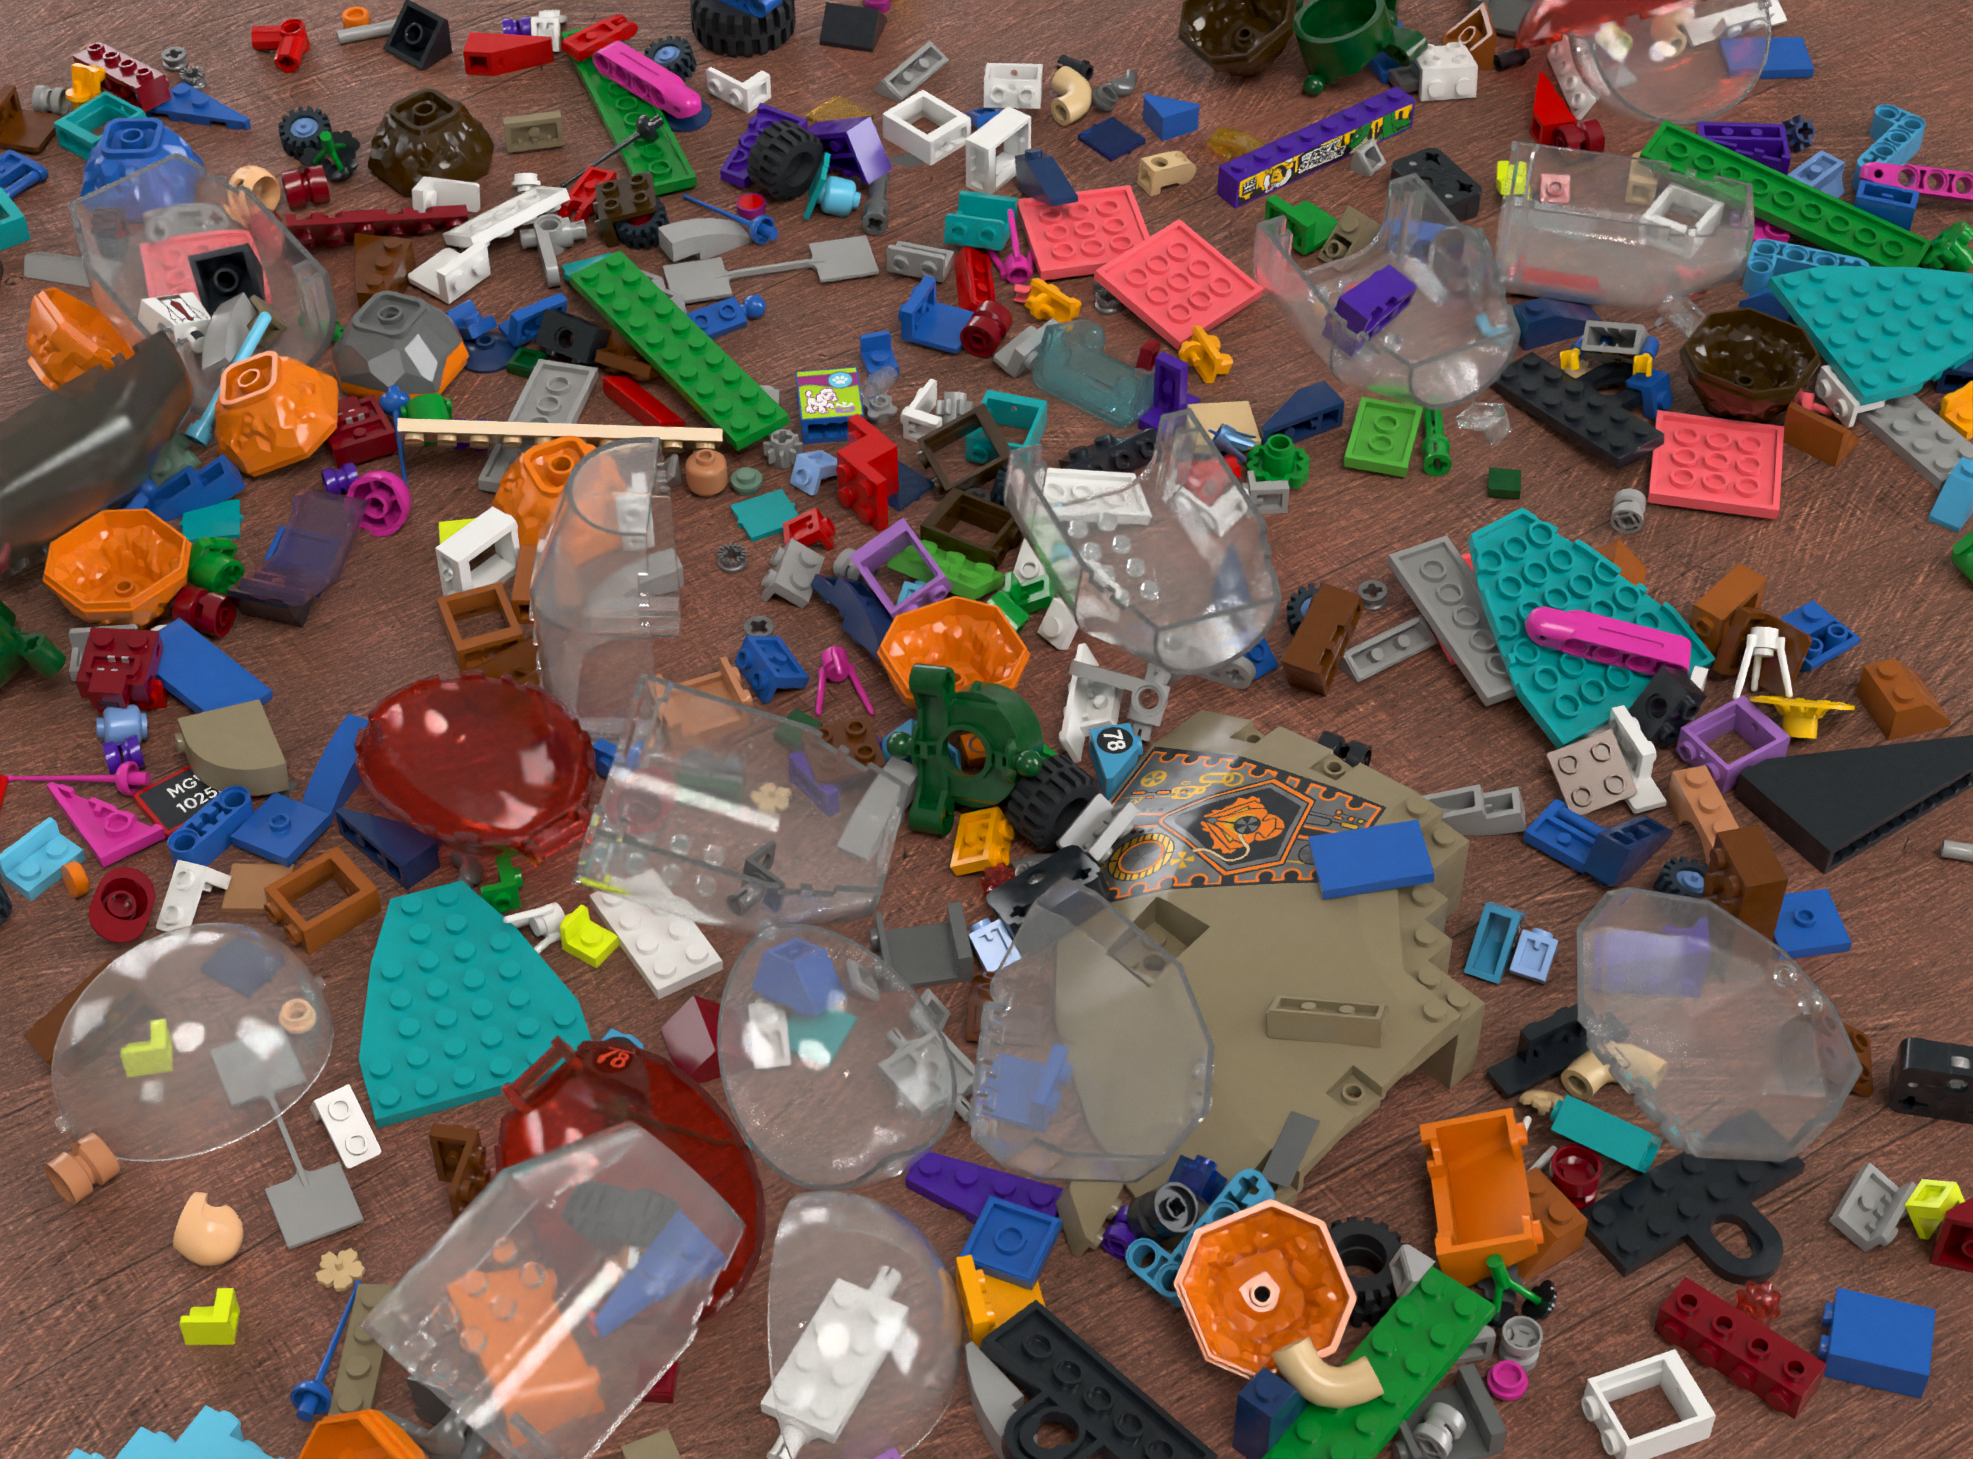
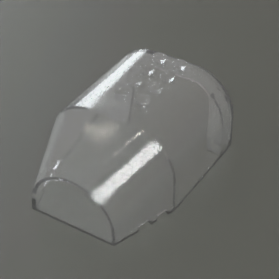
M1512 141L1489 290L1642 312L1742 278L1747 265L1755 230L1752 184L1718 175L1714 176L1713 182L1696 178L1697 170L1691 168L1687 169L1686 175L1670 171L1671 163L1658 160Z
M176 152L68 203L84 268L97 310L174 400L186 411L203 415L220 385L223 371L232 364L235 357L230 363L205 374L202 370L203 352H194L187 337L182 340L178 338L176 341L174 331L170 327L151 335L138 320L141 299L193 292L201 303L189 264V255L249 243L263 266L265 302L272 306L288 329L268 349L257 344L251 357L266 351H275L279 356L298 359L312 367L331 343L337 324V311L329 273L249 188L243 185L236 188L228 184L227 177L221 174L214 177L206 172L205 166Z
M1416 172L1389 181L1382 227L1376 237L1365 248L1353 255L1302 271L1290 256L1293 233L1289 229L1285 233L1287 218L1284 215L1256 224L1252 262L1256 281L1340 383L1428 409H1447L1463 404L1485 391L1500 377L1515 355L1521 330L1512 305L1507 304L1505 298L1506 288L1499 282L1497 264ZM1390 264L1418 287L1410 305L1368 342L1369 335L1363 331L1357 335L1347 328V321L1340 317L1334 308L1340 296L1369 278L1375 271H1380Z
M1191 408L1161 415L1152 459L1147 468L1136 479L1114 490L1069 501L1048 502L1043 494L1048 466L1044 460L1041 462L1043 453L1041 444L1010 451L1004 485L1005 505L1075 623L1085 634L1170 673L1198 675L1217 670L1239 659L1254 648L1269 632L1278 616L1282 598L1276 569L1272 568L1271 545H1267L1266 521Z
M633 437L616 440L586 454L572 469L539 535L530 585L531 601L529 615L530 621H534L533 644L538 646L536 664L537 669L541 670L540 692L545 695L547 717L552 732L556 733L566 729L576 751L593 757L592 745L599 738H602L627 751L638 740L646 742L649 759L664 758L667 733L666 730H663L664 717H660L652 638H679L682 607L671 492L669 486H660L659 482H667V472L657 471L656 469L657 465L664 466L660 437Z
M641 672L600 802L595 806L587 829L572 883L746 938L869 918L873 915L883 891L909 785L872 762L866 767L849 757L851 750L846 746L841 745L836 749L822 740L824 733L813 726ZM771 840L776 843L773 866L768 871L784 881V889H780V882H767L743 874L745 859ZM766 855L759 860L758 863L760 865L763 863Z
M626 1120L501 1169L358 1326L505 1459H589L693 1342L698 1331L695 1324L704 1305H710L714 1296L711 1292L720 1270H726L746 1225L733 1208L687 1163L648 1131L636 1123Z

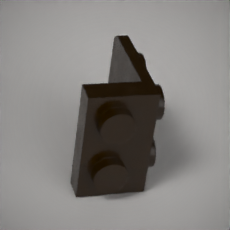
M638 173L630 177L608 180L595 185L597 202H593V207L597 218L595 220L599 237H605L608 248L619 245L614 222L654 213L658 210L654 179L651 173Z

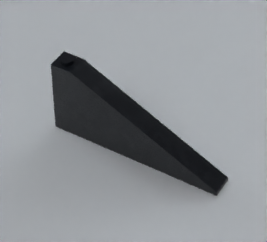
M1973 735L1768 758L1754 766H1747L1740 772L1737 778L1738 784L1735 798L1825 875L1973 787Z

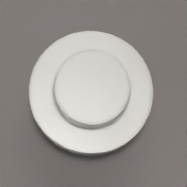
M536 173L514 174V181L511 182L513 188L518 189V193H523L535 186H541V181L537 179Z

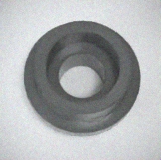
M1102 84L1100 87H1095L1092 90V101L1098 109L1112 111L1116 107L1115 103L1118 101V96L1112 88Z

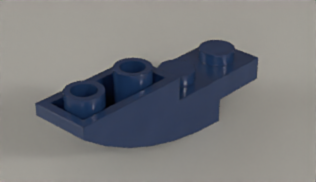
M815 574L811 586L821 594L820 598L824 602L834 605L839 609L838 614L845 618L841 628L852 636V642L865 647L870 651L869 656L881 662L877 651L893 620L878 596L863 581Z

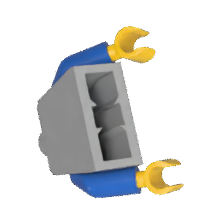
M1586 320L1584 334L1570 347V350L1560 352L1561 370L1571 367V370L1579 369V358L1588 354L1605 364L1611 362L1633 364V375H1636V373H1646V377H1650L1652 362L1659 350V341L1657 338L1649 335L1643 324Z

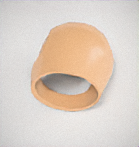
M254 165L241 167L235 171L228 183V193L231 202L236 208L246 212L252 218L267 217L276 209L281 195L279 182L269 171L262 167Z
M194 1192L179 1218L174 1234L173 1247L186 1259L199 1266L224 1264L232 1259L241 1247L244 1236L242 1221L235 1210L228 1205L221 1207L210 1206L207 1204L208 1193Z

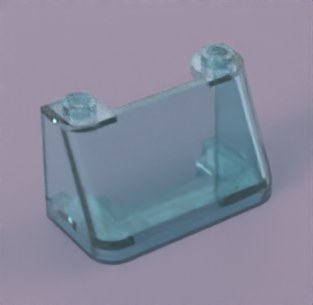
M1086 318L1047 325L1032 373L1033 380L1039 388L1117 427L1133 425L1153 406L1155 364L1151 371L1141 367L1135 369L1103 353L1106 343L1105 332L1101 326Z

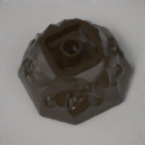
M1185 0L1182 5L1178 39L1214 71H1227L1231 76L1250 78L1271 66L1274 60L1286 48L1289 39L1294 34L1297 0Z
M425 88L393 103L389 111L385 112L372 138L368 168L372 174L403 197L412 198V189L424 176L465 182H475L486 176L491 163L494 143L483 124L476 120L461 102L448 98L436 89Z
M1749 307L1709 312L1679 350L1681 365L1687 373L1688 382L1707 413L1722 419L1761 424L1763 421L1786 411L1790 402L1797 401L1821 363L1819 353L1804 328Z

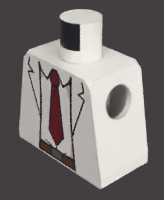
M188 292L141 299L136 326L168 350L191 348L194 352L200 353L203 352L204 338L211 317L195 294Z

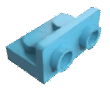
M49 817L0 854V874L3 882L32 901L62 878V865L74 860L81 864L86 860V856L82 848L60 834L57 822Z

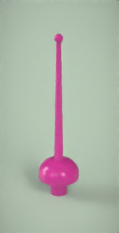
M135 761L122 763L116 770L115 775H7L8 782L13 780L115 782L117 789L126 796H132L138 792L139 786H148L151 782L150 773L139 772Z

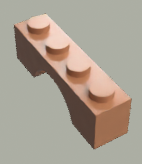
M1706 765L1672 772L1666 800L1679 825L1691 823L1697 830L1703 845L1706 864L1709 865L1710 850L1713 849L1717 832L1738 829L1739 826Z

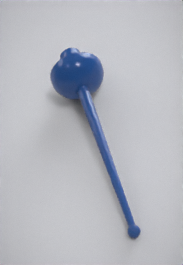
M688 194L683 195L684 200L695 202L750 227V237L758 244H765L770 239L775 240L778 236V230L775 229L774 220L770 216L760 215L753 221L689 197Z
M391 385L387 388V393L379 398V405L386 415L393 416L402 479L407 485L403 441H399L397 429L400 407L406 405L410 400V396L400 391L398 386Z
M360 1280L354 1282L353 1292L315 1379L304 1380L298 1383L291 1392L290 1399L298 1408L296 1416L302 1421H311L314 1414H324L330 1409L332 1395L328 1387L323 1384V1381L355 1300L358 1283H362Z

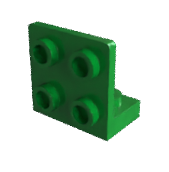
M1276 195L1266 199L1264 228L1303 255H1307L1323 246L1338 223V220L1308 200L1292 207Z

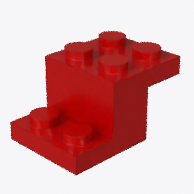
M857 413L847 418V440L849 445L837 451L836 472L839 488L837 495L843 506L849 507L859 516L863 523L869 524L879 533L889 527L888 499L899 494L897 445Z

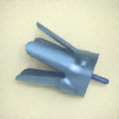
M1224 423L1220 425L1216 432L1211 429L1208 430L1214 434L1211 446L1225 451L1228 455L1235 456L1239 465H1241V462L1246 463V457L1238 450L1246 451L1248 446L1254 447L1256 442L1249 438H1256L1257 436L1238 432L1235 428Z

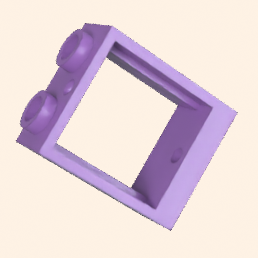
M904 518L897 521L849 556L893 619L896 615L941 601L953 589L945 574ZM912 544L935 578L894 606L871 573Z
M1743 695L1681 727L1676 752L1683 761L1688 762L1692 767L1706 765L1720 793L1723 794L1737 786V778L1740 772L1747 766H1754L1768 758L1786 757L1790 736ZM1731 730H1735L1756 750L1728 765L1706 743Z

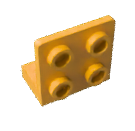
M972 1255L956 1257V1285L970 1340L978 1348H980L984 1337L1034 1300H1037L1045 1307L1038 1279L1033 1290H1029L984 1275L982 1269H975Z

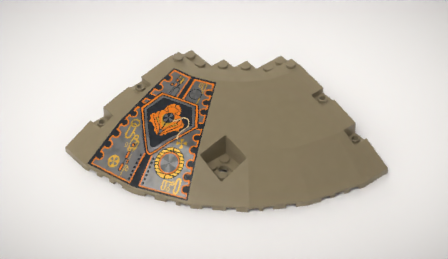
M1200 710L1155 742L1109 799V802L1114 807L1130 801L1139 810V813L1132 820L1134 827L1126 836L1116 839L1111 846L1114 849L1112 854L1102 864L1098 865L1112 894L1111 903L1056 936L1054 1028L1059 1038V1046L1068 1048L1067 1064L1072 1065L1070 1083L1080 1105V1115L1087 1137L1101 1158L1105 1157L1114 1169V1177L1124 1183L1132 1195V1201L1168 1182H1180L1195 1194L1199 1204L1198 1220L1240 1171L1255 1169L1262 1173L1291 1111L1319 1120L1320 1123L1290 1187L1286 1188L1268 1181L1275 1191V1201L1290 1206L1297 1201V1194L1303 1190L1304 1177L1342 1137L1380 1107V1101L1386 1097V1092L1404 1074L1408 1076L1417 1067H1420L1450 1090L1475 1068L1486 1003L1447 975L1453 940L1444 934L1446 918L1460 907L1470 840L1442 821L1443 810L1416 791L1362 763L1352 768L1334 755L1332 749L1281 726L1265 736L1253 727V720ZM1418 819L1434 870V882L1323 900L1309 849L1308 837ZM1151 961H1158L1164 964L1165 967L1162 969H1150L1146 964ZM1275 995L1389 1005L1385 1035L1381 1047L1269 1038L1267 1035V1011ZM1353 1094L1357 1098H1351L1348 1095ZM1253 1188L1248 1191V1193L1254 1196L1259 1192V1190ZM1239 1202L1236 1204L1241 1211L1246 1209ZM1190 1230L1161 1243L1173 1252Z

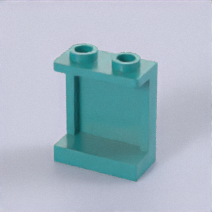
M961 190L957 213H948L945 217L944 243L1002 251L1011 236L1007 211L1008 209L1013 210L1017 226L1019 198Z

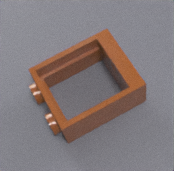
M1740 563L1700 598L1693 607L1689 626L1715 659L1716 652L1728 633L1730 619L1737 612L1738 607L1761 608L1768 578Z
M502 582L436 598L440 622L461 675L524 640L523 633ZM498 610L501 611L507 628L464 640L461 639L455 624L456 621Z
M338 846L264 888L267 901L264 909L267 916L273 923L279 922L284 927V932L289 941L294 946L299 944L308 955L382 911L378 888ZM334 879L349 897L306 922L290 903L329 880Z

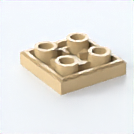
M1249 401L1187 404L1186 414L1199 453L1213 454L1223 451L1211 446L1214 434L1208 431L1211 429L1216 432L1222 423L1235 428L1238 432L1257 436L1256 438L1249 439L1255 441L1256 445H1261V438ZM1248 446L1246 451L1253 450L1254 447Z

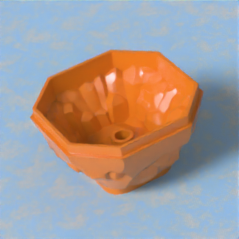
M55 287L44 289L39 294L34 295L27 327L26 345L31 354L27 362L41 382L49 389L84 407H89L93 401L115 398L122 392L130 391L136 385L147 381L153 376L152 371L156 366L134 337L100 310Z
M266 351L231 364L221 375L220 393L215 403V436L218 443L219 456L224 454L242 473L256 477L309 458L337 429L339 391L337 380L298 359L279 356L275 351Z
M568 435L535 445L525 453H521L515 462L509 465V469L501 477L500 485L493 498L491 507H495L504 514L511 515L516 520L519 545H552L562 564H566L619 544L622 538L615 498L628 495V486L618 474L612 461L603 451L594 445L585 443L579 437Z
M148 509L102 510L50 542L42 581L47 588L59 597L72 615L78 616L89 624L97 623L98 627L136 624L138 630H144L168 614L175 596L187 585L192 543L187 540V537Z
M953 596L896 615L877 651L878 658L888 673L895 693L905 705L916 710L917 705L909 689V675L913 665L916 663L951 667L955 673V691L977 680L1000 684L1015 692L1030 658L1027 647L999 606L959 596Z
M1273 1199L1266 1200L1195 1229L1173 1283L1205 1361L1249 1380L1263 1367L1276 1376L1282 1375L1272 1357V1353L1306 1336L1310 1337L1320 1358L1336 1353L1357 1300L1325 1221ZM1258 1287H1264L1269 1291L1268 1301L1259 1302L1255 1298L1254 1292Z

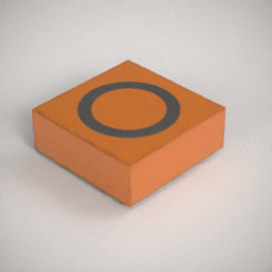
M973 733L960 735V745L968 767L985 765V748L980 739Z

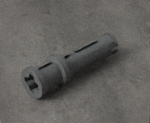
M889 172L870 184L869 199L864 204L865 215L862 219V228L870 235H881L888 228L887 217L890 212V206L886 200L890 179Z

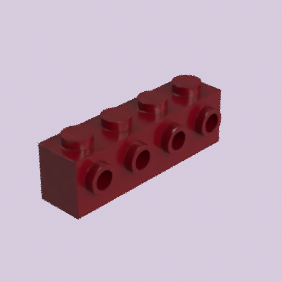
M102 42L92 43L87 46V49L73 55L75 63L86 66L95 65L105 69L106 79L100 83V91H107L116 97H120L124 101L141 108L144 112L171 99L168 89L170 84L164 73Z
M1684 1277L1659 1308L1654 1328L1655 1332L1659 1333L1668 1343L1678 1345L1695 1356L1703 1365L1712 1367L1727 1376L1738 1387L1747 1389L1762 1398L1776 1411L1784 1412L1793 1419H1796L1820 1387L1827 1366L1826 1363L1687 1277Z

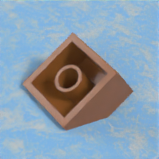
M1892 658L1863 666L1856 695L1888 741L1950 726L1951 720L1919 675L1897 659Z
M1537 1166L1526 1172L1533 1220L1540 1219L1544 1243L1537 1245L1538 1253L1516 1263L1518 1267L1516 1275L1522 1278L1523 1283L1581 1249L1588 1219Z

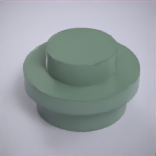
M750 467L736 470L730 478L731 486L741 496L756 494L763 482L762 474Z

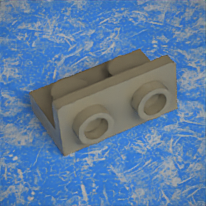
M560 111L503 118L508 153L564 146Z

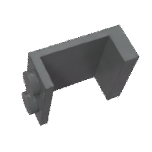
M961 902L947 903V922L899 929L885 930L882 912L875 913V928H869L871 950L878 949L879 956H874L875 972L877 978H884L886 992L973 980V955Z
M1474 1363L1458 1367L1455 1386L1429 1393L1407 1421H1404L1399 1426V1430L1392 1437V1451L1395 1459H1427L1421 1455L1412 1432L1418 1424L1425 1422L1424 1415L1434 1402L1445 1403L1453 1407L1463 1416L1467 1424L1461 1437L1456 1441H1452V1451L1446 1459H1484L1503 1453L1507 1430Z

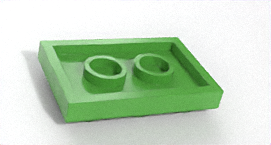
M1361 397L1345 453L1343 467L1406 477L1422 419L1423 407Z
M920 540L953 586V589L949 591L950 593L976 600L1002 587L1005 575L994 571L993 566L981 562L974 563L967 560L966 556L962 553L955 551L947 552L937 548V544L934 542ZM912 545L887 563L888 568L926 583L935 578Z

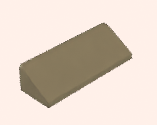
M1275 995L1267 1011V1035L1269 1038L1381 1047L1385 1035L1389 1005Z

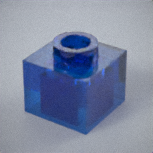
M1180 1155L1168 1182H1180L1186 1185L1195 1194L1198 1202L1211 1206L1223 1191L1227 1179L1216 1170L1218 1164L1201 1155H1197L1195 1160Z

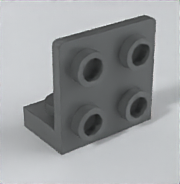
M1521 0L1470 1L1469 14L1483 2L1486 3L1495 32L1509 37L1522 36L1533 10V3Z

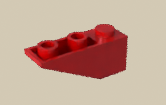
M470 32L463 49L466 75L496 76L554 62L552 37Z
M1539 72L1529 133L1538 147L1544 149L1552 147L1551 137L1554 128L1571 123L1575 125L1577 120L1566 107L1564 99L1560 98L1555 91L1553 83L1549 82L1543 72Z

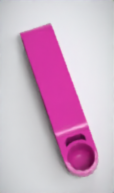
M615 41L593 54L594 65L602 75L656 108L665 110L676 118L690 117L701 111V97L697 92L685 86V83L679 76L623 42Z
M1881 162L1865 163L1860 169L1859 180L1919 191V197L1973 204V173ZM1900 172L1905 173L1908 178L1906 186H1902L1898 181ZM1929 175L1936 181L1934 190H1931L1927 185ZM1958 179L1963 182L1965 187L1962 194L1955 188Z
M1542 606L1533 609L1525 622L1527 634L1532 641L1541 646L1561 650L1569 655L1655 676L1662 666L1683 670L1687 676L1689 674L1691 642L1680 635L1586 611H1563ZM1538 635L1545 636V638H1539Z

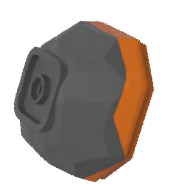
M387 290L374 294L356 311L332 350V366L341 390L345 392L346 396L356 395L357 399H362L375 395L378 402L379 398L387 393V388L391 385H396L400 391L407 393L410 396V400L423 394H441L465 367L469 358L460 332L450 316L435 306L426 303L421 298Z

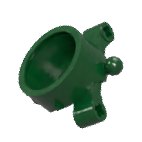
M1310 0L1297 12L1294 18V33L1304 64L1310 74L1303 82V89L1309 96L1322 94L1325 84L1334 85L1338 80L1337 77L1358 73L1381 51L1400 66L1408 67L1428 49V42L1419 31L1396 26L1397 16L1395 12L1387 10L1384 0Z
M1 600L0 690L26 664H29L43 677H51L56 674L66 662L65 654L42 632L30 634L29 632L25 633L20 628H14L16 615Z
M923 663L913 665L909 675V689L917 705V724L914 725L911 736L903 731L892 733L887 739L886 747L889 754L897 759H903L911 755L913 767L917 769V790L909 812L910 829L945 836L950 833L953 827L954 802L969 806L972 812L981 810V807L996 805L1012 795L1023 776L1033 777L1039 773L1043 764V735L1035 713L1029 704L1013 690L1000 684L976 680L972 684L955 691V673L951 667ZM965 730L971 732L982 742L985 748L986 760L979 774L969 775L963 773L954 763L948 749V741L954 731Z

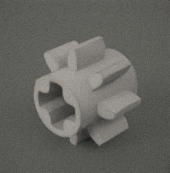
M945 392L944 400H936V416L942 417V425L974 409L973 402L967 401V394L962 392Z
M787 429L774 431L769 434L770 441L763 442L764 455L768 457V463H773L777 468L785 469L792 467L795 464L797 454L803 453V443L799 442V435L793 434V432Z

